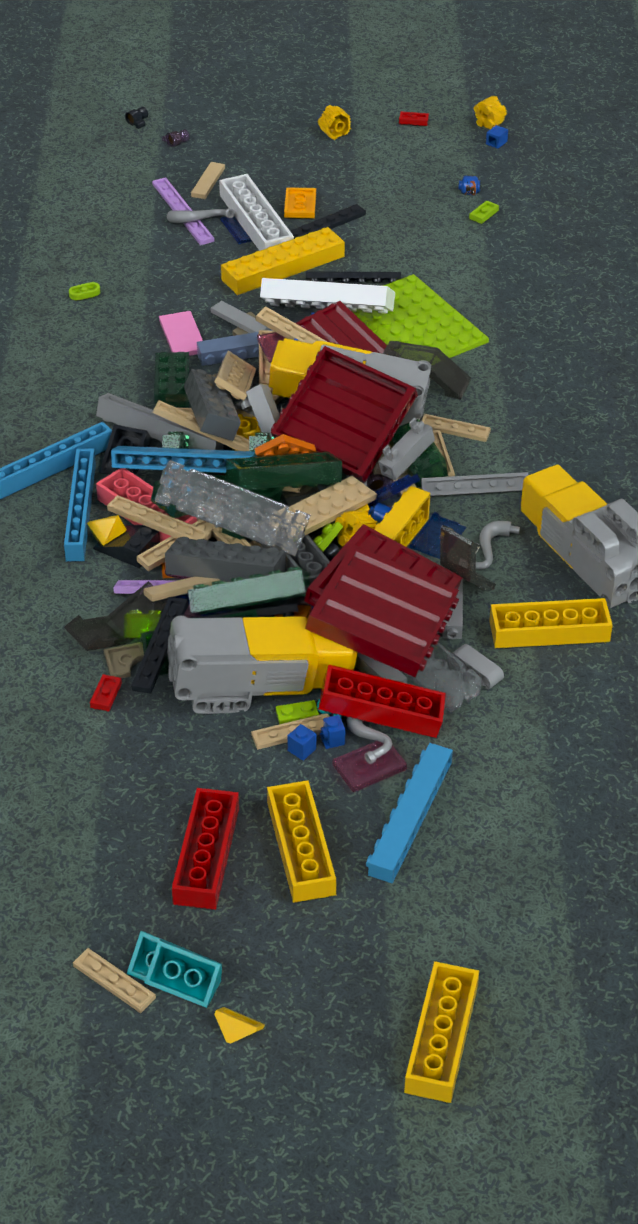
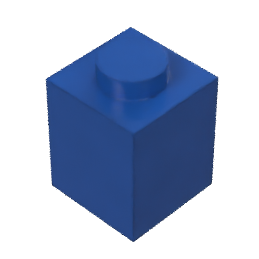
M495 125L487 132L486 144L497 149L507 142L508 129Z
M300 724L287 735L288 751L304 761L316 750V733L304 725Z

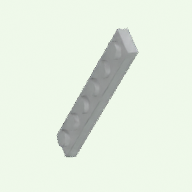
M528 472L421 478V488L424 491L430 492V496L522 491L523 480L528 476Z

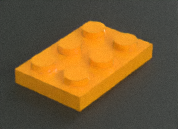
M286 188L284 218H315L316 188Z

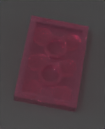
M375 741L333 759V766L352 792H356L407 770V763L393 745L387 753L377 758L376 762L371 765L366 761L364 754L383 745L381 742Z

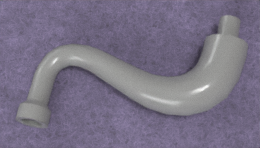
M230 208L226 210L199 211L171 210L167 214V220L171 223H187L215 216L232 218L235 212Z
M493 521L482 528L479 536L485 560L483 562H474L461 558L459 569L481 570L488 568L493 561L491 539L495 536H510V533L519 534L520 527L512 526L511 521Z
M347 717L348 729L353 734L383 743L378 749L364 754L366 761L370 765L391 749L392 741L389 736L363 724L364 720Z

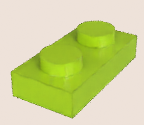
M486 200L469 214V219L482 224L499 211V205Z
M339 522L327 524L322 529L323 533L317 536L313 542L323 552L343 526Z
M315 700L276 706L279 725L319 715Z

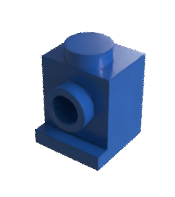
M339 715L323 718V727H321L319 735L325 749L345 745V727Z

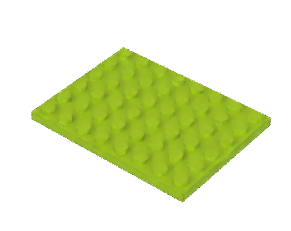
M414 274L383 285L388 286L395 292L393 312L388 311V314H382L372 310V313H367L361 309L353 312L400 358L413 361L425 360L431 366L489 342V337Z

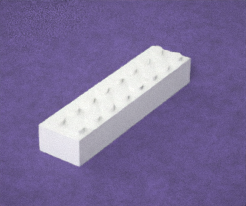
M248 174L219 180L220 197L228 208L234 210V216L259 251L294 239L293 234Z
M262 278L260 298L272 306L285 304L286 307H295V305H301V308L316 306L317 309H324L330 304L341 301L352 312L361 309L367 313H372V310H376L378 313L388 314V311L393 312L395 292L388 286Z

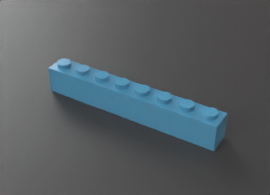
M104 422L98 423L0 468V499L73 466L76 449H94L95 455L106 451L112 430Z
M117 446L111 450L112 468L252 474L257 470V455L252 451Z
M76 449L64 540L66 561H85L88 536L87 523L90 519L96 468L94 449Z
M429 743L427 749L422 750L420 763L415 764L412 778H408L404 794L401 793L399 795L398 806L396 809H392L389 824L385 823L382 837L377 839L373 855L370 854L366 862L368 876L393 883L452 763V749Z

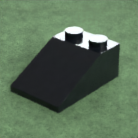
M114 424L99 473L110 475L119 469L112 468L111 450L115 447H149L152 438L148 431ZM126 468L127 470H129L130 472H132V473L135 474V475L137 474V472H138V470H139V469H129V468Z
M145 525L125 526L127 529L125 533L103 546L98 542L93 547L96 551L140 568L142 565L137 562V556L160 543L159 531Z

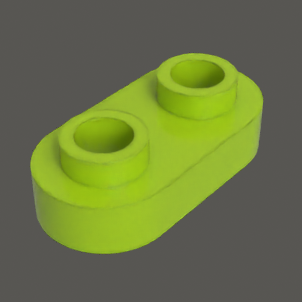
M95 282L73 286L69 289V297L72 300H82L100 294V285Z

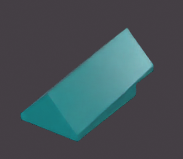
M140 931L127 974L145 981L144 983L207 1008L221 982L222 964L147 932Z

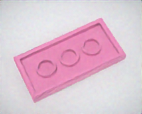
M191 311L159 316L160 324L173 357L179 358L196 355L197 342L203 340Z

